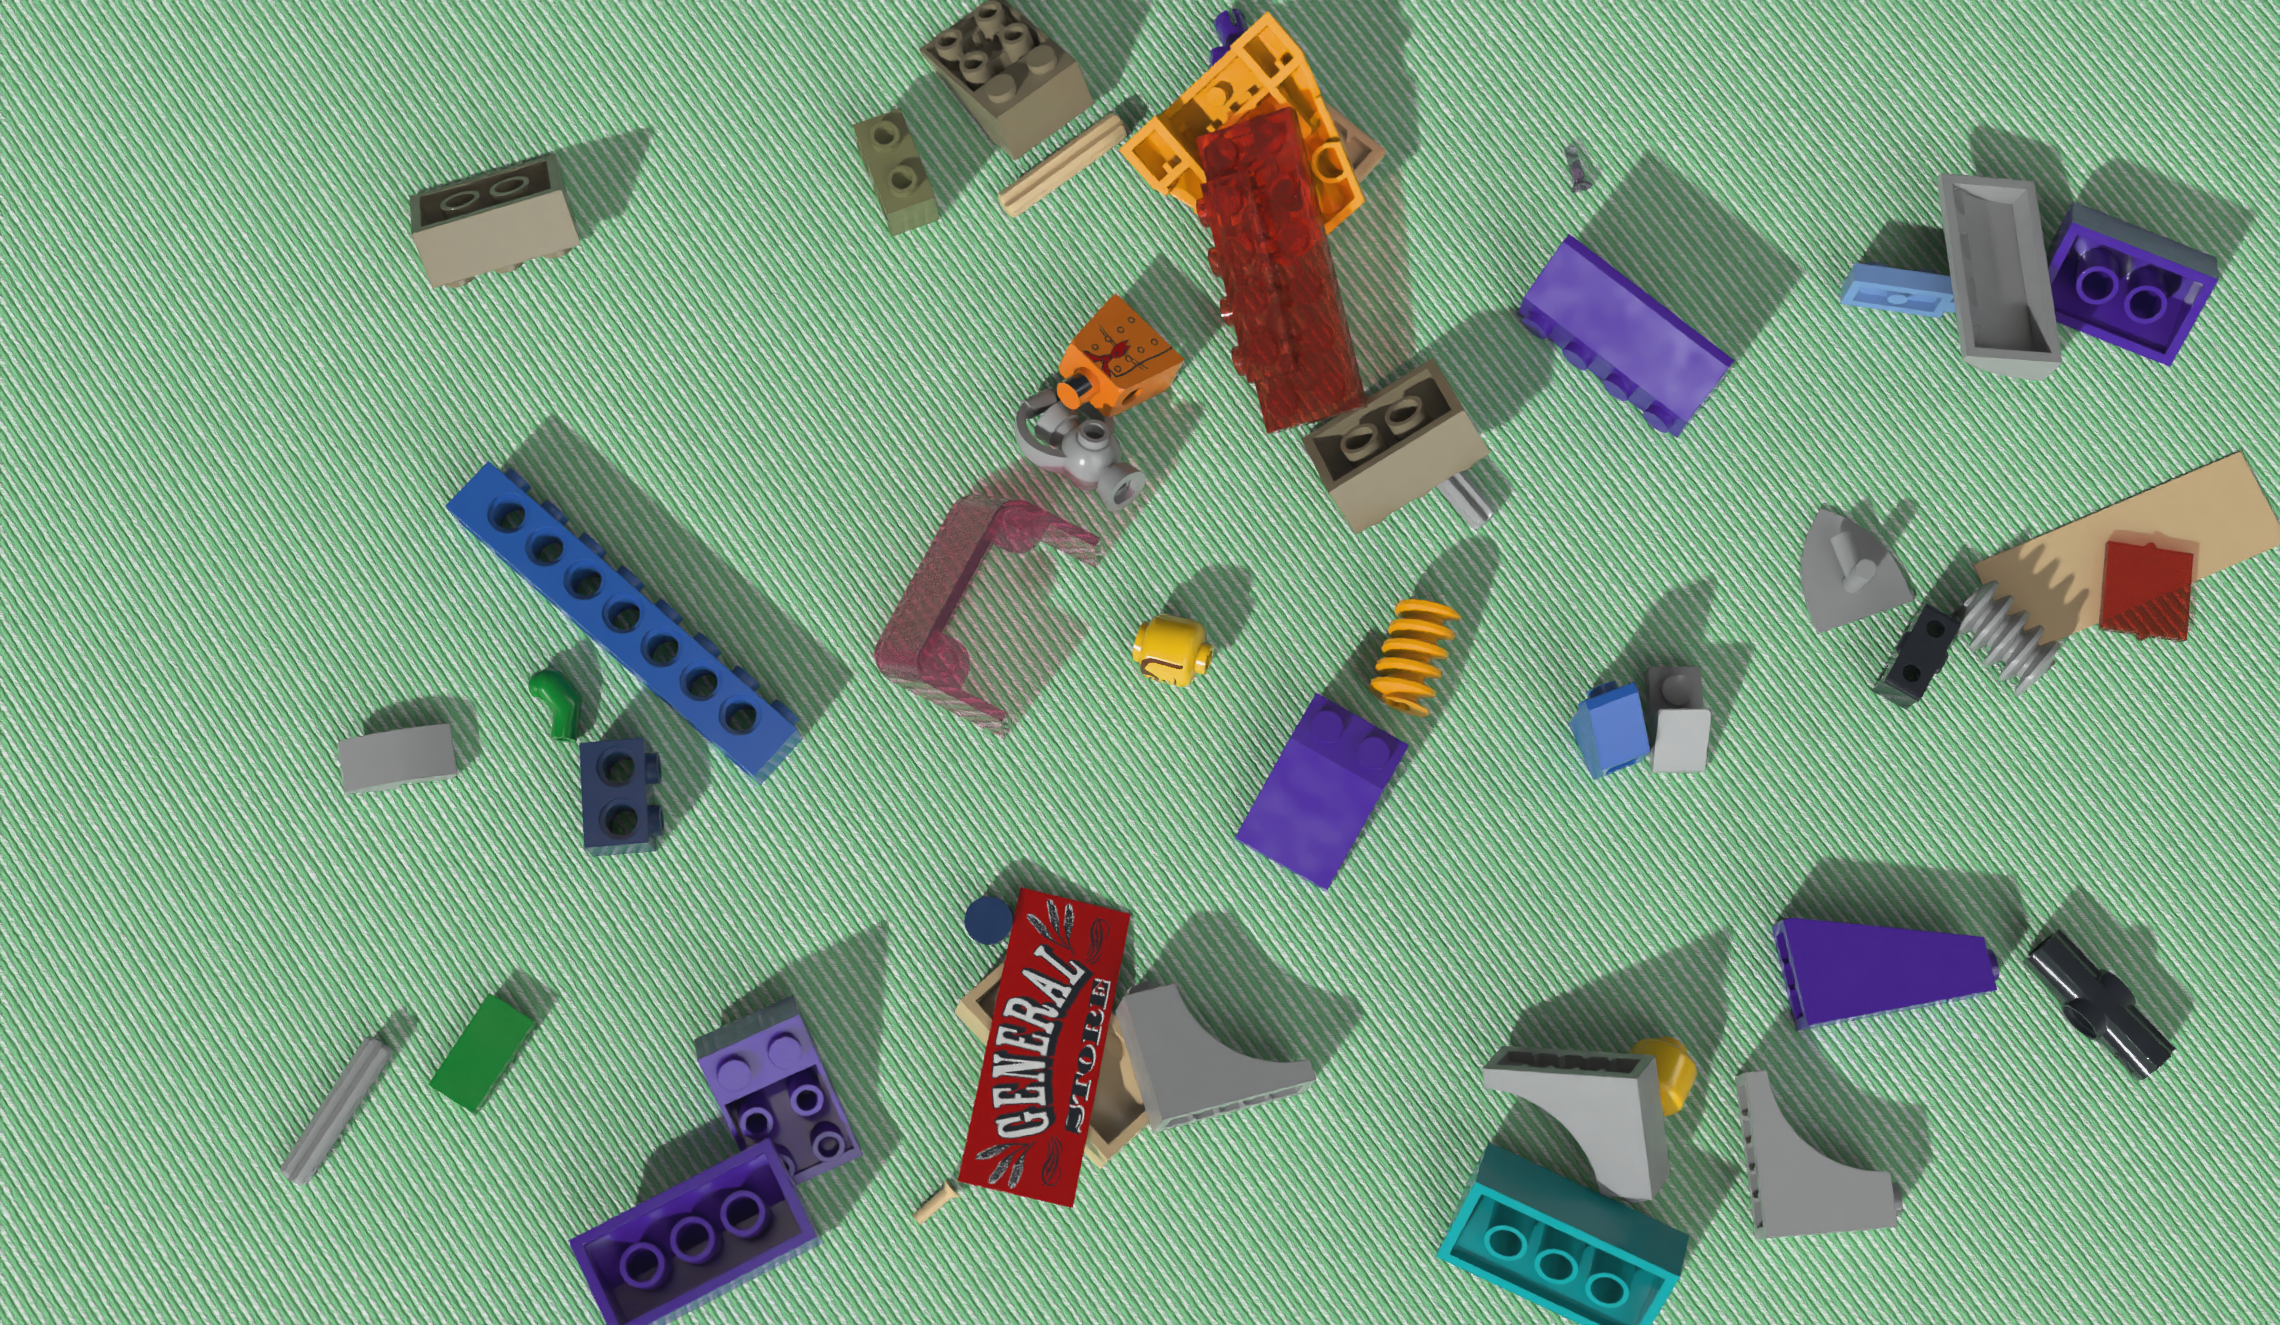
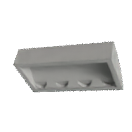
M1941 173L1937 177L1962 360L1974 367L1994 374L2043 381L2063 362L2035 181Z

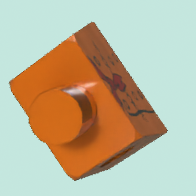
M1114 294L1069 344L1058 367L1060 374L1065 380L1057 385V394L1062 403L1072 410L1078 409L1089 401L1103 416L1113 417L1169 389L1185 359L1121 297Z

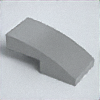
M450 723L373 733L341 740L337 743L344 795L395 790L401 784L454 779L457 775Z

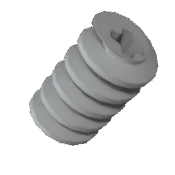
M1992 580L1980 586L1949 616L1953 618L1958 616L1960 618L1961 625L1955 634L1957 637L1971 631L1975 633L1969 645V649L1972 652L1986 646L1990 648L1984 660V664L1987 667L2001 661L2005 663L1999 676L2002 682L2016 676L2020 678L2014 694L2018 697L2056 663L2053 658L2060 644L2056 640H2052L2039 645L2038 642L2044 632V628L2041 625H2037L2024 630L2023 627L2029 617V613L2026 610H2022L2009 615L2008 611L2014 598L2011 595H2007L1994 600L1993 596L1999 583L1996 580Z

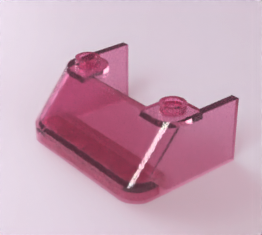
M976 494L958 499L948 512L875 646L874 658L879 672L887 680L1005 739L1009 732L1007 712L961 690L970 671L969 654L962 643L946 635L945 632L992 545L1011 553H1025L1034 549L1042 541L1097 568L1101 560L1100 537L1024 500Z

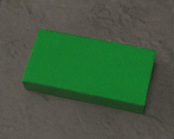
M489 993L428 1085L477 1115L537 1025V1022Z

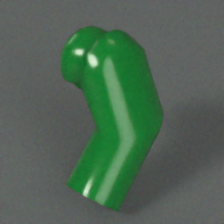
M545 668L542 671L533 673L528 682L531 695L544 700L554 710L550 739L567 743L577 742L582 705L581 694L561 671Z

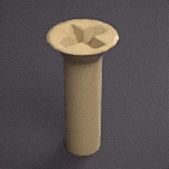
M945 1179L944 1188L913 1213L912 1216L921 1225L950 1199L961 1198L953 1185Z

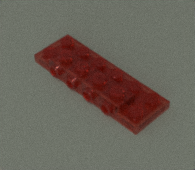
M1286 107L1196 137L1207 181L1200 184L1203 197L1196 200V210L1203 227H1211L1215 247L1208 249V261L1213 274L1217 278H1223L1227 296L1220 299V311L1228 327L1234 326L1239 346L1233 347L1231 351L1233 365L1239 376H1246L1247 382L1256 386L1267 434H1277L1367 408L1368 405L1296 109Z

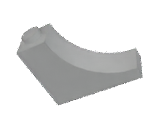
M1147 981L1132 986L1127 990V995L1122 998L1115 1010L1153 1133L1303 1094L1316 1080L1310 1059L1293 1062H1274L1256 1059L1228 1048L1216 1040L1195 1020L1187 1009L1176 983L1159 987L1157 981Z
M1502 1046L1482 1068L1486 1089L1500 1090L1522 1097L1538 1105L1562 1123L1587 1155L1598 1182L1600 1195L1621 1197L1622 1200L1631 1203L1653 1200L1669 1178L1670 1167L1656 1055Z
M1767 1070L1745 1072L1735 1077L1755 1240L1898 1227L1897 1216L1902 1215L1903 1202L1899 1185L1892 1183L1890 1171H1869L1849 1167L1833 1161L1808 1145L1789 1125L1780 1111L1770 1086Z

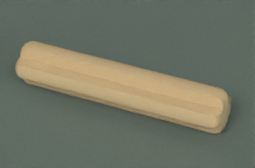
M1109 113L1003 189L998 194V201L1003 210L1012 218L1019 216L1119 144L1127 136V128L1123 121L1115 113Z

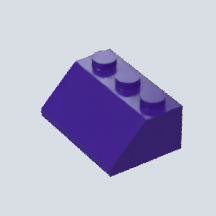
M2072 201L2046 254L2056 322L2169 367L2219 280L2217 257Z

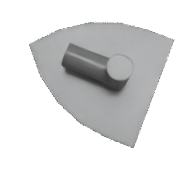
M1823 508L1819 509L1806 534L1800 560L1801 588L1808 613L1817 634L1914 600L1893 556L1873 534L1849 518Z

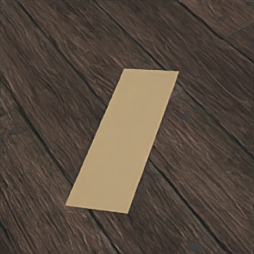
M2239 451L1973 564V567L1982 584L1992 580H1996L1999 583L1993 596L1994 600L2007 595H2011L2014 598L2008 611L2009 615L2022 610H2026L2029 613V617L2023 627L2024 630L2037 625H2041L2044 628V632L2038 642L2039 645H2043L2052 640L2058 641L2279 546L2280 524L2244 456Z

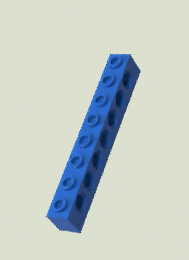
M488 461L445 506L455 520L761 786L803 740L798 729L794 726L799 721L798 717L779 700L775 699L769 705L756 693L760 687L759 683L740 666L737 665L730 671L717 660L722 652L706 636L698 632L692 638L678 625L682 622L683 618L668 603L660 598L653 604L641 594L640 591L645 585L626 567L621 565L617 571L611 568L602 560L607 552L585 532L579 538L573 535L564 527L569 519L547 499L541 505L535 502L526 494L531 489V486L512 468L507 467L501 472ZM513 511L525 512V518L518 527L514 529L502 528V522L509 513ZM553 543L563 545L562 554L558 559L552 562L540 561L541 551L546 546ZM590 576L601 578V585L595 593L588 596L577 594L578 586L583 579ZM635 609L640 611L639 620L633 627L629 629H618L615 627L616 618L624 610ZM666 642H673L679 645L678 653L671 661L658 663L653 660L654 652L659 645ZM706 675L717 678V686L710 695L698 697L692 694V686L698 678ZM741 709L755 711L757 714L756 720L749 729L737 731L730 728L731 718L737 711Z

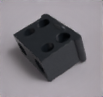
M1925 603L1923 608L1908 621L1871 691L1904 709H1908L1916 701L1919 702L1934 674L1940 673L1949 656L1947 649L1961 622Z

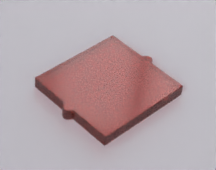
M2114 541L2105 543L2098 630L2136 635L2138 641H2144L2149 637L2185 642L2188 632L2193 553L2156 548L2153 542H2149L2145 546Z

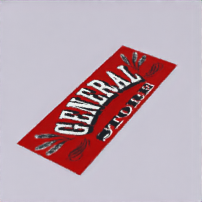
M1020 887L957 1182L1073 1208L1131 914Z

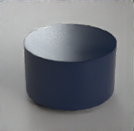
M991 896L981 897L971 903L965 913L964 923L966 931L978 943L985 945L1002 943L1011 934L1014 913L1011 907L1002 899Z

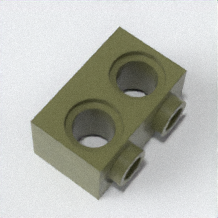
M899 108L852 125L858 152L891 236L893 237L939 220L935 194L901 109Z

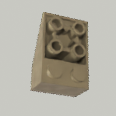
M988 0L980 4L970 14L947 30L940 32L933 40L919 49L924 59L987 136L1014 161L1094 105L1077 60L1006 0Z

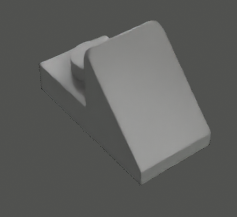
M1701 666L1648 667L1645 671L1651 773H1703L1706 766L1711 709L1703 708Z

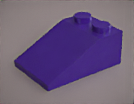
M1316 693L1235 836V840L1320 889L1327 891L1403 759L1409 745Z

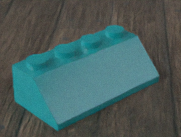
M1488 1142L1467 1181L1438 1248L1436 1257L1580 1325H1652L1681 1276L1689 1235Z

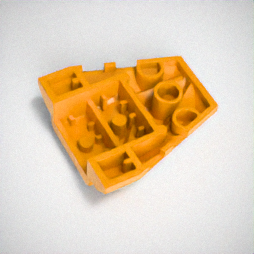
M1267 11L1230 46L1231 49L1164 112L1154 116L1119 151L1153 189L1165 196L1170 194L1195 209L1193 212L1206 220H1214L1234 232L1236 238L1290 269L1366 201V198L1344 145L1337 133L1323 95L1316 83L1304 50L1273 14Z

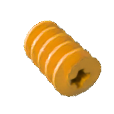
M1404 599L1397 602L1394 610L1399 619L1391 621L1388 632L1393 638L1384 640L1381 649L1386 657L1379 659L1375 666L1376 672L1381 677L1371 679L1368 689L1376 698L1395 710L1413 716L1427 717L1430 711L1419 704L1418 699L1434 698L1436 691L1424 683L1425 678L1441 679L1443 674L1441 670L1430 664L1431 660H1447L1449 652L1437 645L1438 640H1454L1456 633L1443 625L1444 621H1460L1461 616L1451 607L1437 602Z

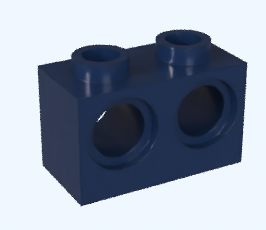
M644 738L579 743L584 848L593 857L657 851L656 836L664 835L663 808L661 804L654 805L653 784H661L662 780L659 753H651V747ZM621 760H631L634 762L635 769L628 780L620 783L610 781V771L615 763ZM625 811L635 812L637 814L635 828L625 835L614 834L612 824L616 816Z

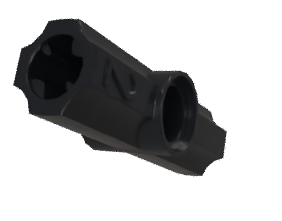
M2060 929L2054 931L2040 942L2022 961L2063 1003L2061 1006L2062 1012L2072 1026L2087 1038L2094 1041L2099 1040L2137 1081L2144 1080L2161 1067L2176 1049L2134 1006L2136 1000L2131 990L2111 972L2098 969Z

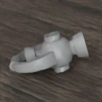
M1046 388L1022 400L1014 422L1015 438L1021 452L1032 463L1047 471L1065 474L1071 480V483L1080 490L1091 491L1097 488V492L1106 509L1111 512L1123 509L1140 494L1146 482V475L1128 463L1122 462L1120 442L1114 435L1113 417L1103 416L1089 401L1080 406L1078 410L1068 408L1060 400L1057 388ZM1078 410L1084 412L1092 419L1082 423ZM1044 413L1036 424L1035 437L1053 447H1059V449L1049 448L1035 440L1026 427L1027 419H1032Z

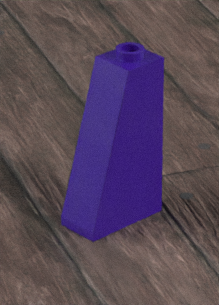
M1802 918L1783 919L1771 927L1796 1031L1980 997L1997 990L1995 981L1999 979V965L1994 952L1991 949H1987L1984 937Z

